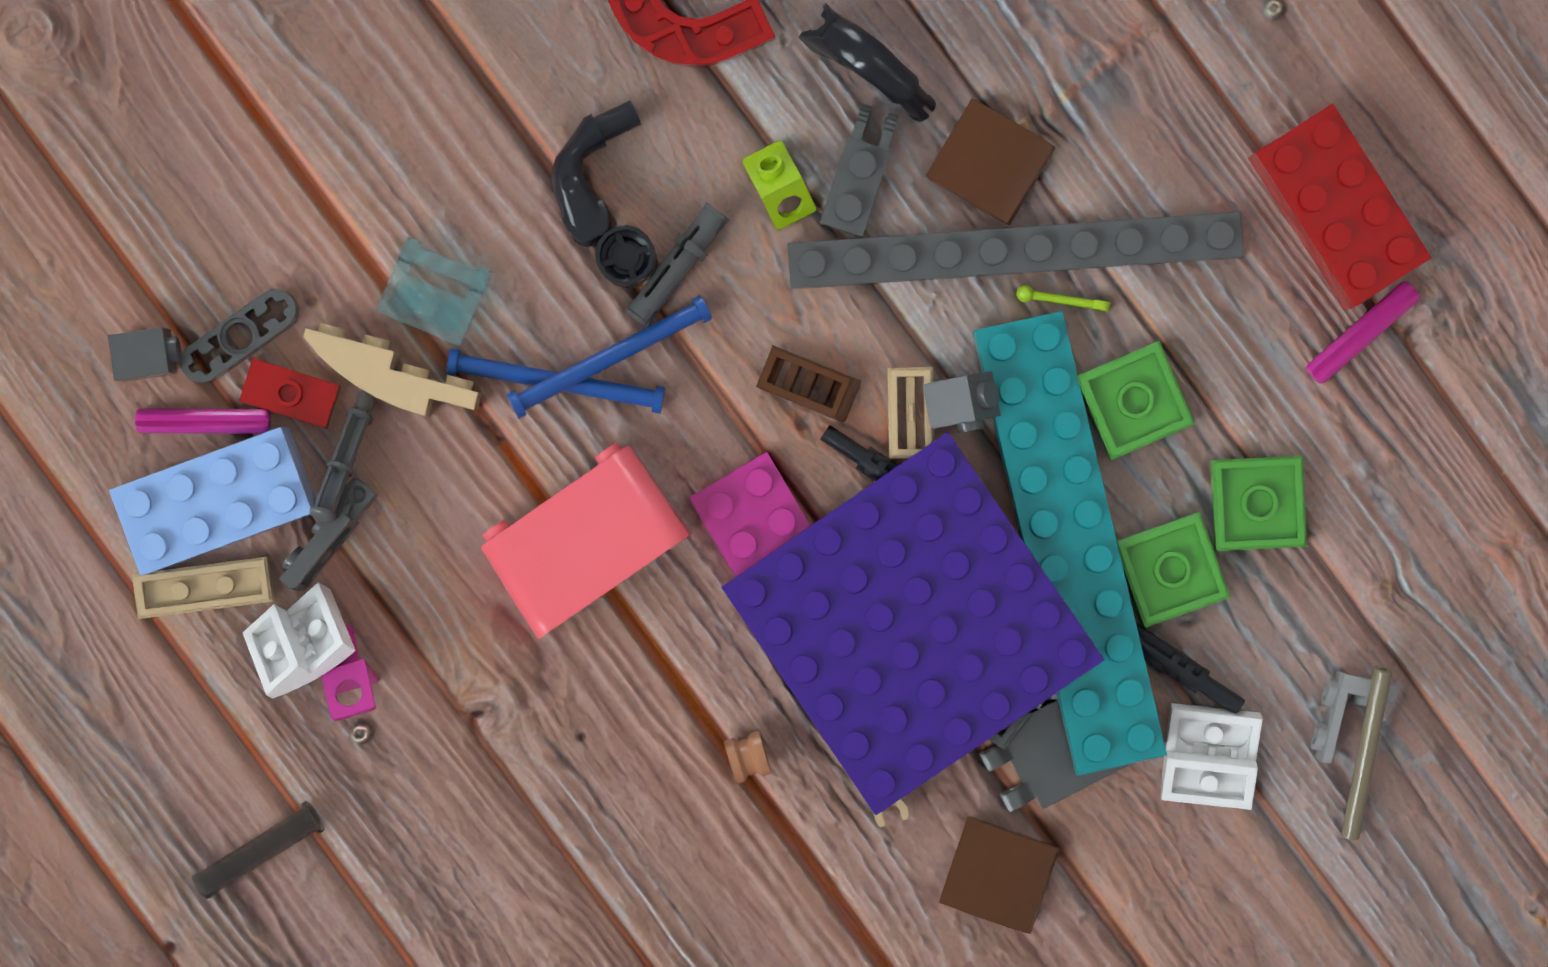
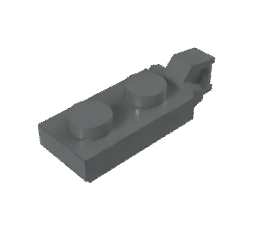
M354 477L347 483L335 512L337 516L335 521L325 523L317 520L311 530L314 537L304 549L299 546L286 558L282 565L286 571L279 580L290 589L304 591L360 523L358 520L375 501L378 494L358 478Z

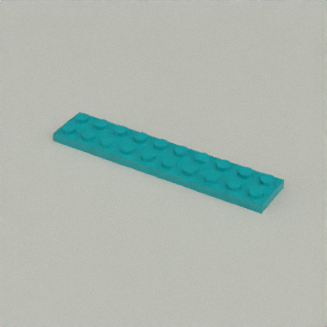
M1055 312L974 330L972 334L981 373L992 371L994 383L999 391L998 405L1001 416L992 417L1019 535L1105 659L1057 692L1075 775L1080 776L1166 756L1167 752L1081 388L1076 378L1078 375L1063 312Z

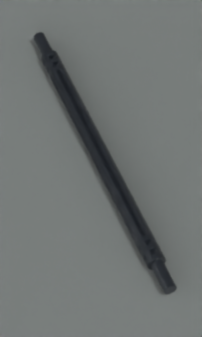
M831 425L828 426L820 438L821 441L856 463L855 469L873 481H877L899 466L873 447L864 448ZM1136 622L1145 661L1193 693L1202 692L1232 713L1237 714L1245 703V699L1210 677L1208 669Z

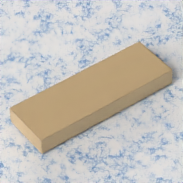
M269 556L160 570L140 576L139 573L132 574L138 619L275 601Z

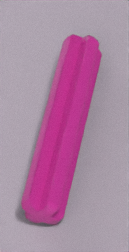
M1407 281L1396 286L1307 364L1306 370L1309 375L1319 384L1329 380L1419 301L1420 296L1416 289Z
M138 409L135 414V427L139 433L263 434L270 431L271 416L270 412L265 409Z

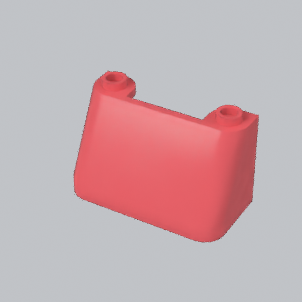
M617 442L594 457L599 465L510 526L504 519L482 534L487 542L480 549L538 640L692 534L630 444L621 449Z

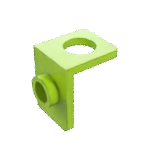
M777 141L742 160L777 230H781L816 211L808 189L782 141ZM791 196L801 198V202L795 210L788 213L778 211V206L784 199Z

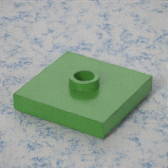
M1160 341L1076 376L1082 396L1110 460L1195 425Z
M1303 456L1210 460L1214 551L1307 547Z
M1200 512L1117 540L1124 574L1144 628L1231 598Z

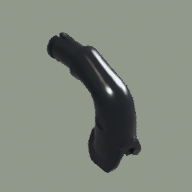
M825 3L823 5L824 10L821 13V17L825 20L824 25L817 30L802 32L799 35V39L813 52L834 60L871 83L892 103L900 104L914 121L922 122L926 120L930 115L923 107L925 106L933 112L936 102L919 86L918 77L874 36L836 13Z
M631 100L595 117L592 114L584 117L554 161L551 177L556 202L563 217L562 220L573 240L584 247L598 243L604 233L611 229V222L603 200H596L585 180L583 160L596 150L606 147V141L642 125Z

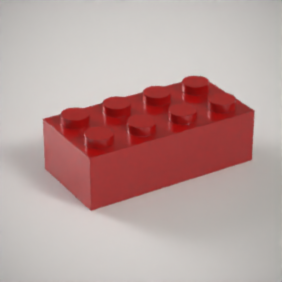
M1333 103L1248 157L1251 165L1344 310L1358 306L1432 258Z

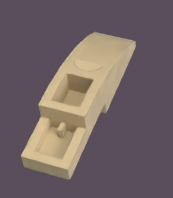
M323 323L319 324L318 331L305 328L304 339L326 363L355 386L382 401L430 417L434 400L478 411L482 393L471 391L473 381L447 375L445 383L429 380L430 370L404 363L401 372L395 371L399 353L388 350L390 345L388 340L364 334L362 343L344 338L346 329Z

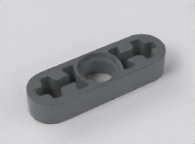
M277 289L266 291L184 350L181 362L184 374L190 380L199 383H211L226 374L296 323L299 317V306L296 299L291 294ZM272 299L278 303L286 301L288 307L283 311L286 319L281 322L276 318H272L265 322L263 326L269 332L263 336L261 328L254 320L249 318V314L255 311L256 317L262 318L270 312L271 308L268 303ZM239 323L249 326L253 334L251 344L242 350L233 348L228 341L229 330ZM218 337L221 348L231 355L232 358L226 362L224 355H219L209 363L212 369L209 374L202 370L195 372L192 366L197 363V359L194 355L198 351L201 354L209 355L217 350L218 347L212 343V340Z

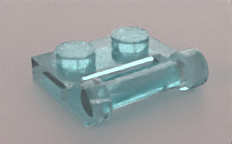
M408 237L402 247L376 311L462 347L481 299L490 283L493 271L481 266L476 270L421 247V241ZM415 263L470 286L465 299L409 276L411 267Z

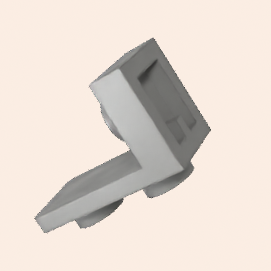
M1336 671L1334 680H1327L1322 696V705L1327 706L1323 724H1316L1311 741V749L1317 750L1315 759L1329 764L1332 763L1348 694H1353L1351 703L1367 706L1372 679ZM1390 684L1387 703L1393 704L1397 686Z

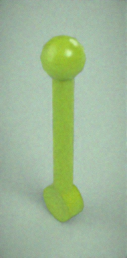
M1022 285L1016 291V296L1021 302H1029L1034 299L1110 312L1111 302L1035 291L1029 285Z

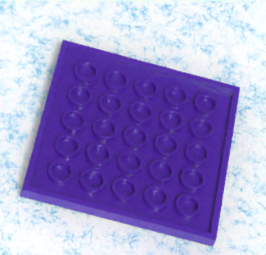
M948 432L721 587L875 815L893 805L1105 660Z

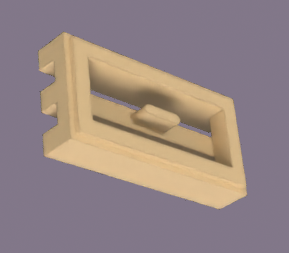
M933 367L887 368L889 459L910 458L922 450L916 449L915 377H923V384L932 383ZM897 377H905L907 449H898ZM924 396V442L926 447L934 442V429L930 427Z

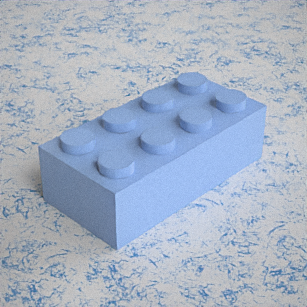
M289 427L276 428L109 490L140 576L163 570L310 516V507L314 506L316 501Z

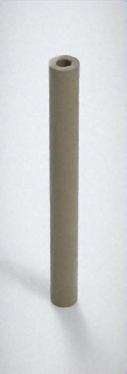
M1375 666L1373 670L1342 829V836L1349 840H1358L1360 838L1392 676V669L1386 666Z

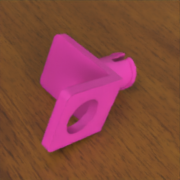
M346 626L356 651L321 676L330 717L334 721L343 720L376 709L371 684L378 682V676L365 659L360 660L354 636L355 631L352 626ZM362 688L361 698L356 704L344 706L338 702L337 694Z

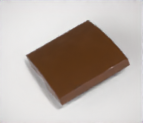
M971 98L927 172L926 177L936 185L968 201L973 207L1010 226L1054 152L1055 147L1023 126Z
M967 817L939 903L993 923L1031 934L1060 848L1022 833L1012 832L974 817Z

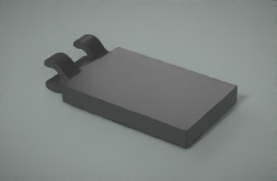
M1052 700L1042 705L1040 709L1031 711L1030 713L1033 715L1006 750L994 745L979 753L989 772L1011 760L1021 783L999 793L1009 812L1024 806L1034 798H1037L1040 806L1045 809L1130 765L1127 764L1076 776L1058 700Z

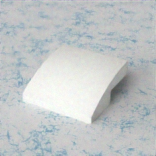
M319 582L287 611L273 604L243 632L264 691L271 698L287 694L316 680L356 651L331 590Z
M1171 703L1165 743L1167 755L1164 756L1161 800L1252 810L1258 772L1256 758L1263 721L1261 713L1240 710L1235 714L1223 708Z

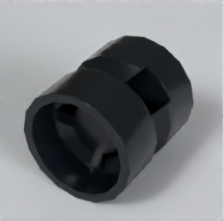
M628 225L616 226L605 232L598 241L595 252L597 266L603 276L615 286L623 288L639 287L647 282L655 272L657 264L656 249L648 235L639 228Z

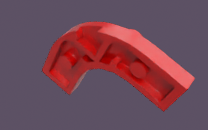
M608 0L618 23L635 44L652 56L676 65L703 67L724 63L775 40V35L758 0H745L720 13L699 19L679 16L664 7L660 0Z

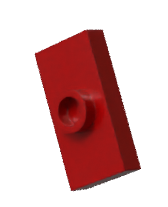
M252 358L239 401L328 429L341 386Z

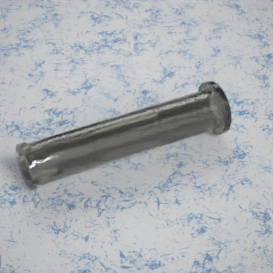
M307 800L302 802L300 810L206 869L192 875L193 882L199 893L206 900H209L214 894L313 832L322 833L325 831L324 824L317 811Z

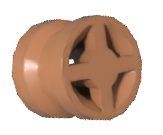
M759 730L751 732L747 739L740 741L734 738L724 740L730 766L737 784L745 782L749 775L756 773L762 776L772 774Z

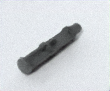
M364 390L359 391L354 406L346 412L347 420L331 461L327 462L326 468L328 470L315 504L310 507L309 512L311 516L318 521L325 523L335 521L337 517L335 512L348 477H351L353 474L352 467L366 427L372 424L373 417L371 416V411L376 397Z

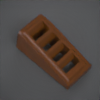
M772 345L756 387L837 421L845 422L860 387L861 380ZM784 360L791 362L782 387H779L775 383ZM804 367L808 371L799 393L796 394L792 391L801 368ZM821 374L826 377L817 399L814 401L809 398L818 376ZM838 381L842 384L831 408L827 404Z

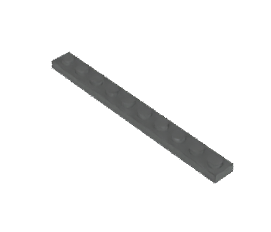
M1241 212L788 243L791 290L1244 257Z

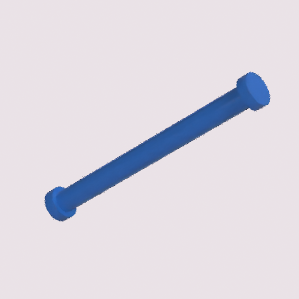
M699 295L691 299L692 304L518 394L515 391L506 394L517 418L520 419L526 416L525 410L700 320L703 323L712 320L710 311L703 298Z
M453 348L450 350L446 375L456 377L458 372L534 386L559 373L461 355V350ZM587 378L563 392L651 407L653 413L661 414L665 387L656 385V389L653 390Z

